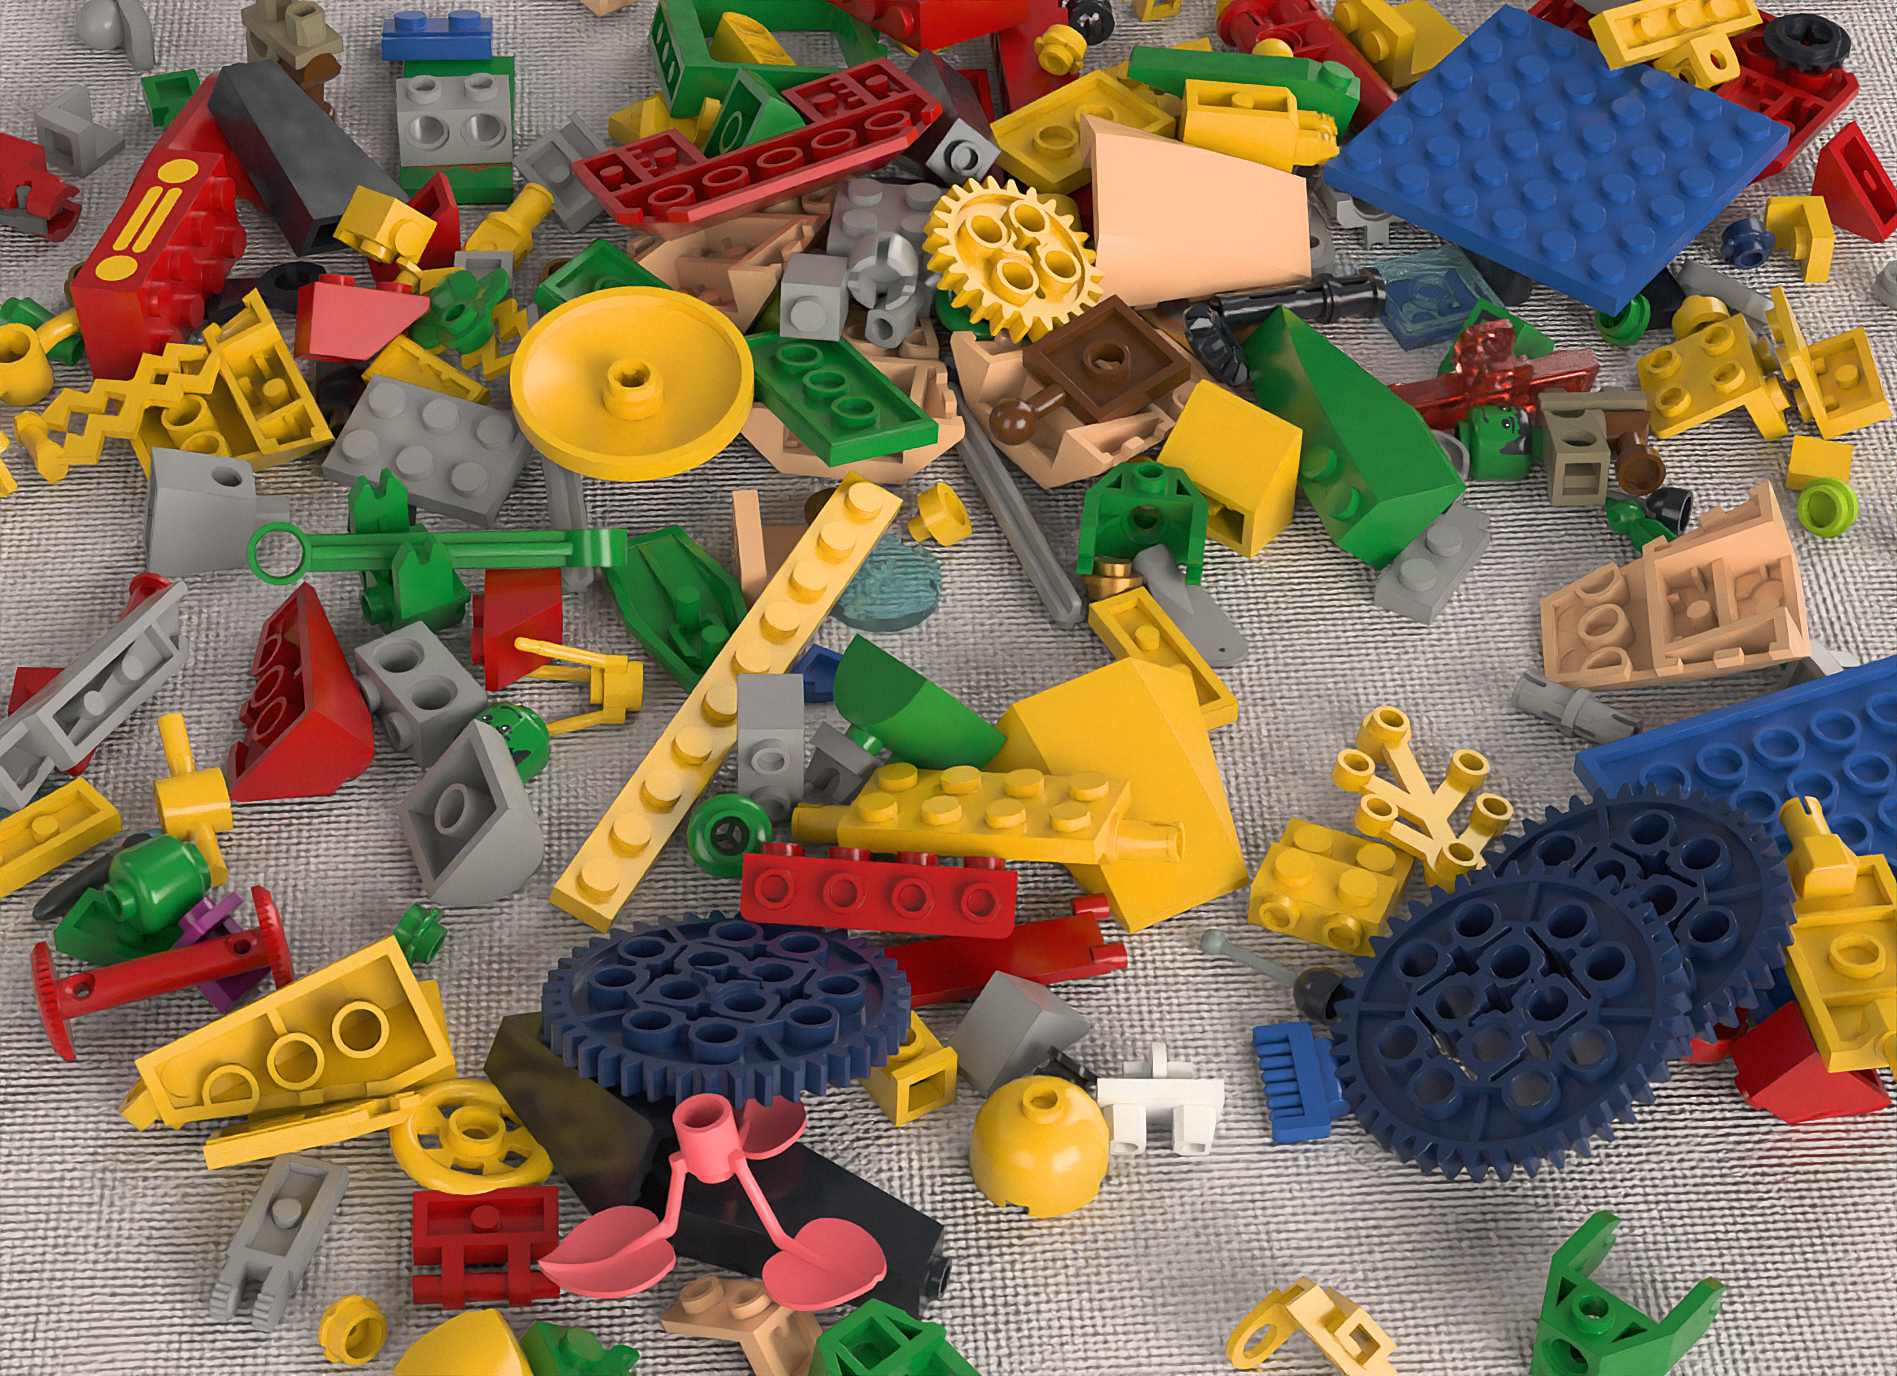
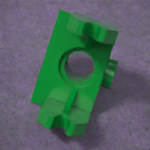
M1144 461L1137 464L1119 463L1085 494L1076 574L1092 575L1095 555L1134 559L1141 551L1162 543L1170 549L1177 563L1187 564L1185 584L1201 586L1209 509L1208 502L1182 468L1167 467L1153 461ZM1148 505L1154 507L1155 509H1145L1141 508L1140 506Z
M388 467L381 470L380 484L376 489H372L365 475L358 476L348 494L351 533L428 532L423 523L409 527L407 488ZM432 533L426 535L423 546L424 551L420 555H416L409 541L403 542L392 560V571H359L363 588L359 591V600L363 614L371 626L378 624L385 635L420 620L432 633L462 624L466 613V603L470 602L471 595L454 569H452L451 553Z
M1606 1209L1594 1213L1552 1255L1529 1373L1533 1376H1664L1706 1332L1721 1309L1722 1304L1717 1300L1725 1292L1726 1285L1712 1276L1701 1280L1659 1324L1588 1279L1590 1274L1602 1263L1616 1242V1237L1611 1233L1620 1223V1218ZM1587 1315H1594V1316H1597V1317H1599V1318H1598V1319H1593V1318L1587 1317ZM1574 1347L1577 1348L1587 1363L1575 1362L1571 1357L1570 1351Z
M874 1298L868 1300L817 1338L808 1376L982 1375L945 1340L947 1330L942 1325L934 1322L914 1320L906 1311Z

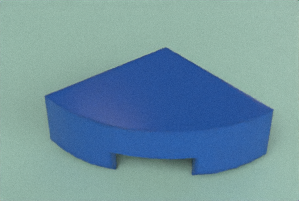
M813 644L789 673L803 674L805 703L834 701V679L843 654Z

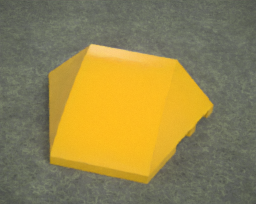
M257 288L242 299L246 308L220 328L213 322L202 331L205 341L199 346H205L208 354L218 352L221 359L212 394L184 392L182 410L150 406L144 410L137 439L129 440L148 480L152 447L244 459L252 465V471L256 472L295 460L336 441ZM207 359L180 362L181 374L199 376ZM156 374L154 384L165 385L169 375ZM121 400L113 403L118 416L124 402Z

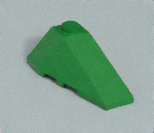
M1134 46L1130 54L1127 71L1128 78L1182 99L1186 79L1287 87L1296 97L1297 110L1317 111V114L1323 112L1326 115L1329 114L1330 117H1334L1338 135H1335L1337 146H1339L1360 100V78L1355 77L1353 72L1346 66L1334 61H1325L1322 64L1309 58Z

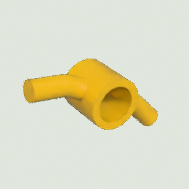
M75 306L46 321L36 331L21 323H9L0 326V399L4 403L12 406H28L39 402L50 392L53 387L54 376L46 353L58 342L81 330Z
M182 713L167 714L158 718L157 724L171 777L153 780L154 798L160 826L165 831V834L175 836L180 841L189 839V842H196L198 850L207 863L211 877V887H218L227 881L229 873L215 833L233 830L232 811L225 780L219 766L196 770Z

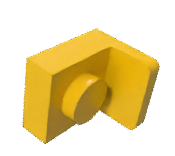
M1823 196L1768 198L1763 223L1766 226V230L1775 236L1776 244L1772 248H1789L1791 260L1799 261L1805 283L1827 282L1836 237Z

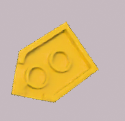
M414 1091L396 1093L378 1100L367 1098L348 1100L216 1129L202 1146L208 1170L343 1141L404 1123L421 1105L420 1094H414Z

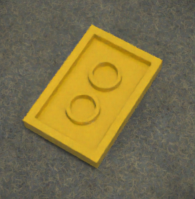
M1097 69L991 123L990 127L1001 148V153L994 163L1030 188H1035L1039 194L1055 193L1067 195L1092 182V168H1081V113L1170 139L1175 137L1176 119L1100 69Z

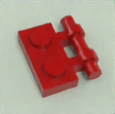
M558 1186L497 1188L485 1193L471 1195L451 1194L438 1190L413 1191L412 1249L414 1266L442 1265V1274L414 1275L412 1277L413 1305L442 1304L443 1311L465 1310L466 1303L509 1301V1308L531 1307V1300L560 1299L559 1285L547 1278L541 1270L531 1271V1261L540 1260L559 1246ZM508 1262V1272L465 1273V1264Z

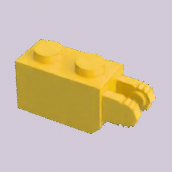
M1186 79L1178 129V141L1255 162L1290 174L1292 173L1293 165L1315 166L1318 164L1321 167L1332 157H1337L1340 154L1335 137L1338 133L1334 117H1330L1329 114L1326 115L1323 112L1317 114V111L1297 110L1296 97L1287 87Z

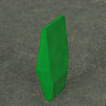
M674 525L627 540L628 566L600 567L626 629L691 694L748 612L741 584L678 525Z

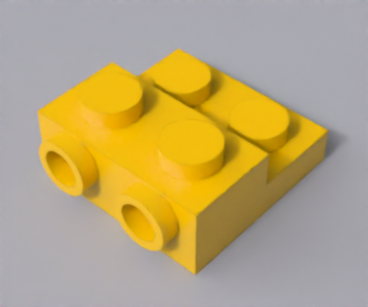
M1291 817L1279 843L1272 842L1251 884L1247 922L1359 957H1375L1376 954L1368 939L1371 936L1385 937L1389 928L1386 920L1390 916L1394 917L1414 873L1416 857L1397 848Z

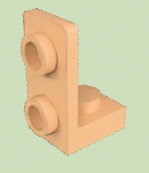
M715 1276L701 1277L686 1285L679 1293V1300L660 1317L666 1332L740 1342L756 1376H808L816 1340L823 1334L813 1311H797L781 1306L767 1294L763 1282L724 1279Z

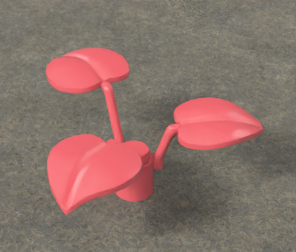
M712 1093L695 1095L680 1103L673 1113V1123L681 1150L669 1156L672 1174L664 1219L659 1223L657 1216L653 1212L638 1206L622 1205L611 1207L596 1213L580 1223L568 1233L552 1253L538 1260L540 1269L547 1278L560 1287L579 1295L593 1298H620L639 1293L660 1281L675 1265V1251L672 1245L665 1239L672 1236L677 1230L685 1174L690 1172L698 1180L713 1184L723 1182L736 1173L772 1241L782 1250L773 1255L765 1263L762 1270V1279L766 1292L776 1303L797 1311H814L830 1308L871 1290L878 1281L884 1279L887 1272L885 1256L880 1245L866 1230L852 1222L837 1218L812 1220L798 1232L794 1239L785 1234L748 1168L746 1158L759 1160L775 1156L796 1142L804 1132L807 1123L804 1104L801 1100L800 1102L793 1103L781 1095L773 1096L771 1107H764L756 1099H746L742 1109H735L725 1097Z

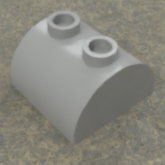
M473 719L396 808L429 900L453 907L479 906L509 895L537 873L545 857L543 833L505 739L492 726Z

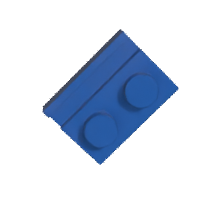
M474 10L453 11L448 14V18H427L426 13L421 11L395 13L394 19H384L381 38L382 61L492 59L493 17H481V13Z

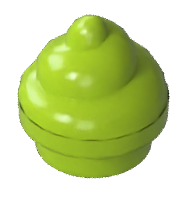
M1831 476L1821 477L1809 482L1802 489L1797 503V515L1802 525L1814 535L1824 538L1835 537L1846 532L1856 521L1859 511L1857 495L1852 487L1842 479Z

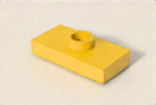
M401 333L389 342L361 375L366 385L369 384L375 373L487 406L492 400L487 388Z

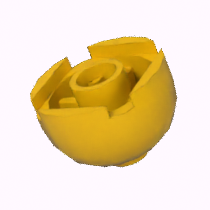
M1033 1075L1016 1078L999 1087L977 1112L969 1148V1167L974 1183L993 1204L1006 1209L1007 1200L1015 1205L1027 1206L1028 1216L1046 1218L1072 1213L1091 1202L1100 1191L1101 1180L1108 1171L1110 1155L1109 1130L1102 1110L1080 1086L1063 1078Z

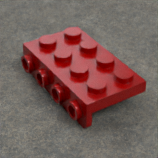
M762 842L761 854L744 853L740 912L744 919L753 923L986 939H1005L1014 930L1018 871H1005L1006 862L1003 858L965 856L964 868L938 866L939 858L937 854L897 851L896 863L873 862L872 853H870L869 849L829 847L828 858L805 857L806 849L802 848V845Z

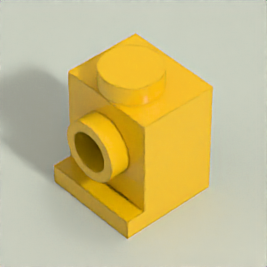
M358 185L332 237L379 263L384 262L391 265L394 257L399 258L401 256L417 264L438 223L396 198Z
M912 1010L911 1029H908L907 1042L900 1043L899 1054L887 1055V1065L884 1068L870 1067L869 1078H856L897 1128L955 1101L958 1055L951 1046L944 1048ZM920 1080H923L922 1083H919L909 1088V1085L914 1084Z

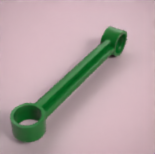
M272 522L254 532L246 549L247 562L253 574L265 583L278 586L294 583L306 572L392 571V560L403 542L409 541L416 555H420L424 551L425 537L431 533L451 553L452 569L628 566L627 529L305 534L301 529L290 523ZM278 528L279 531H286L294 535L299 540L303 550L300 564L296 570L282 577L272 576L263 571L257 562L255 554L259 540L269 532L278 531Z

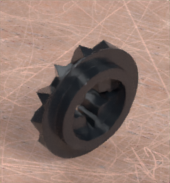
M1807 13L1784 15L1772 20L1766 26L1762 39V44L1765 45L1766 57L1778 60L1779 68L1792 67L1798 69L1800 74L1806 70L1814 71L1818 75H1824L1827 68L1832 70L1841 69L1844 60L1849 57L1851 49V39L1841 26L1824 17ZM1804 41H1809V46H1804Z
M1201 302L1184 310L1185 325L1183 326V331L1200 363L1218 382H1226L1229 386L1238 388L1250 378L1249 373L1251 369L1248 364V356L1241 349L1240 341L1235 338L1229 325H1226L1221 320L1218 312L1211 310L1209 306Z

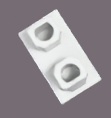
M1151 1041L1148 1062L1123 1061L1122 1079L1097 1078L1096 1099L1094 1101L1102 1110L1109 1130L1110 1155H1136L1145 1152L1146 1124H1172V1146L1174 1153L1196 1156L1209 1154L1215 1124H1219L1225 1100L1224 1079H1193L1192 1062H1167L1165 1042Z

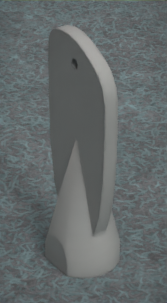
M1158 544L1136 555L1132 561L1131 571L1143 574L1142 586L1148 590L1149 594L1210 667L1235 665L1247 657L1248 644L1209 594L1200 586L1185 584L1186 574L1179 570L1175 556L1165 544Z

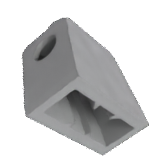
M152 447L143 530V543L148 573L169 577L243 568L248 564L246 557L248 542L257 529L272 522L290 523L288 496L256 495L252 465L246 460ZM278 528V531H272V532H284V533H287L286 531H279V528Z

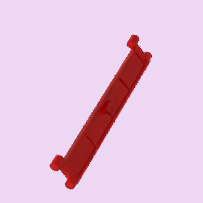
M1104 892L1071 898V917L1014 926L1012 934L1005 939L954 936L884 948V958H895L897 960V970H905L906 983L911 985V1008L978 997L995 971L1046 985L1109 974L1113 970L1124 969L1128 966L1124 943L1105 944L1097 923L1098 920L1109 918V905Z

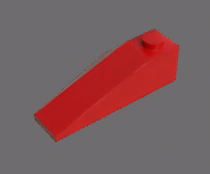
M304 581L263 623L250 675L257 679L259 683L251 699L242 704L238 717L239 721L248 726L244 743L237 741L230 747L227 759L228 796L238 803L333 794L348 777L355 779L360 776L369 766L374 756L375 746L372 717L314 587Z

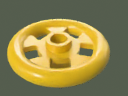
M456 1078L428 1084L414 1092V1094H420L421 1105L404 1123L390 1126L389 1129L391 1149L398 1164L409 1177L429 1191L438 1190L451 1194L472 1195L485 1193L497 1188L540 1186L547 1180L555 1167L549 1159L546 1150L536 1142L492 1081ZM463 1106L455 1110L451 1114L450 1119H446L440 1111L450 1107ZM500 1115L511 1119L520 1127L512 1132H507L505 1122ZM418 1135H438L439 1149H423ZM508 1151H513L527 1158L517 1168L502 1163L507 1157ZM455 1164L466 1170H482V1175L459 1172L451 1169V1166Z

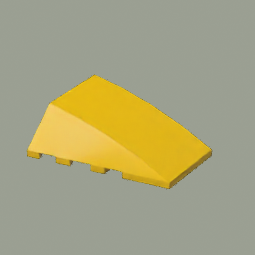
M1129 656L1013 703L995 724L994 728L1008 739L996 756L979 772L1009 773L1018 769H1035L1042 772L1043 775L1073 776L1082 772H1099L1106 775L1107 778L1129 779L1132 803L1125 813L1127 820L1183 822L1186 841L1183 858H1180L1181 862L1179 864L1121 860L1119 865L1061 863L1073 874V882L1087 895L1105 893L1109 905V916L1129 934L1249 885L1248 871L1190 674Z

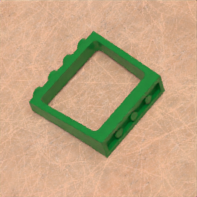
M659 0L647 37L666 107L670 112V117L676 119L699 116L705 97L720 100V104H723L740 66L760 75L780 96L781 91L847 69L715 61L710 57L705 38L714 37L724 12L738 13L752 18L762 24L769 32L820 29L833 31L848 68L883 56L887 58L888 46L878 43L880 37L879 30L825 0Z

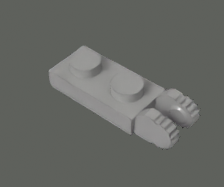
M292 1152L276 1156L225 1253L226 1264L219 1275L218 1282L215 1283L210 1298V1318L224 1322L231 1320L243 1299L247 1278L264 1282L261 1293L258 1294V1298L253 1306V1329L267 1333L274 1331L278 1325V1320L281 1319L286 1309L290 1289L296 1290L350 1183L348 1166Z

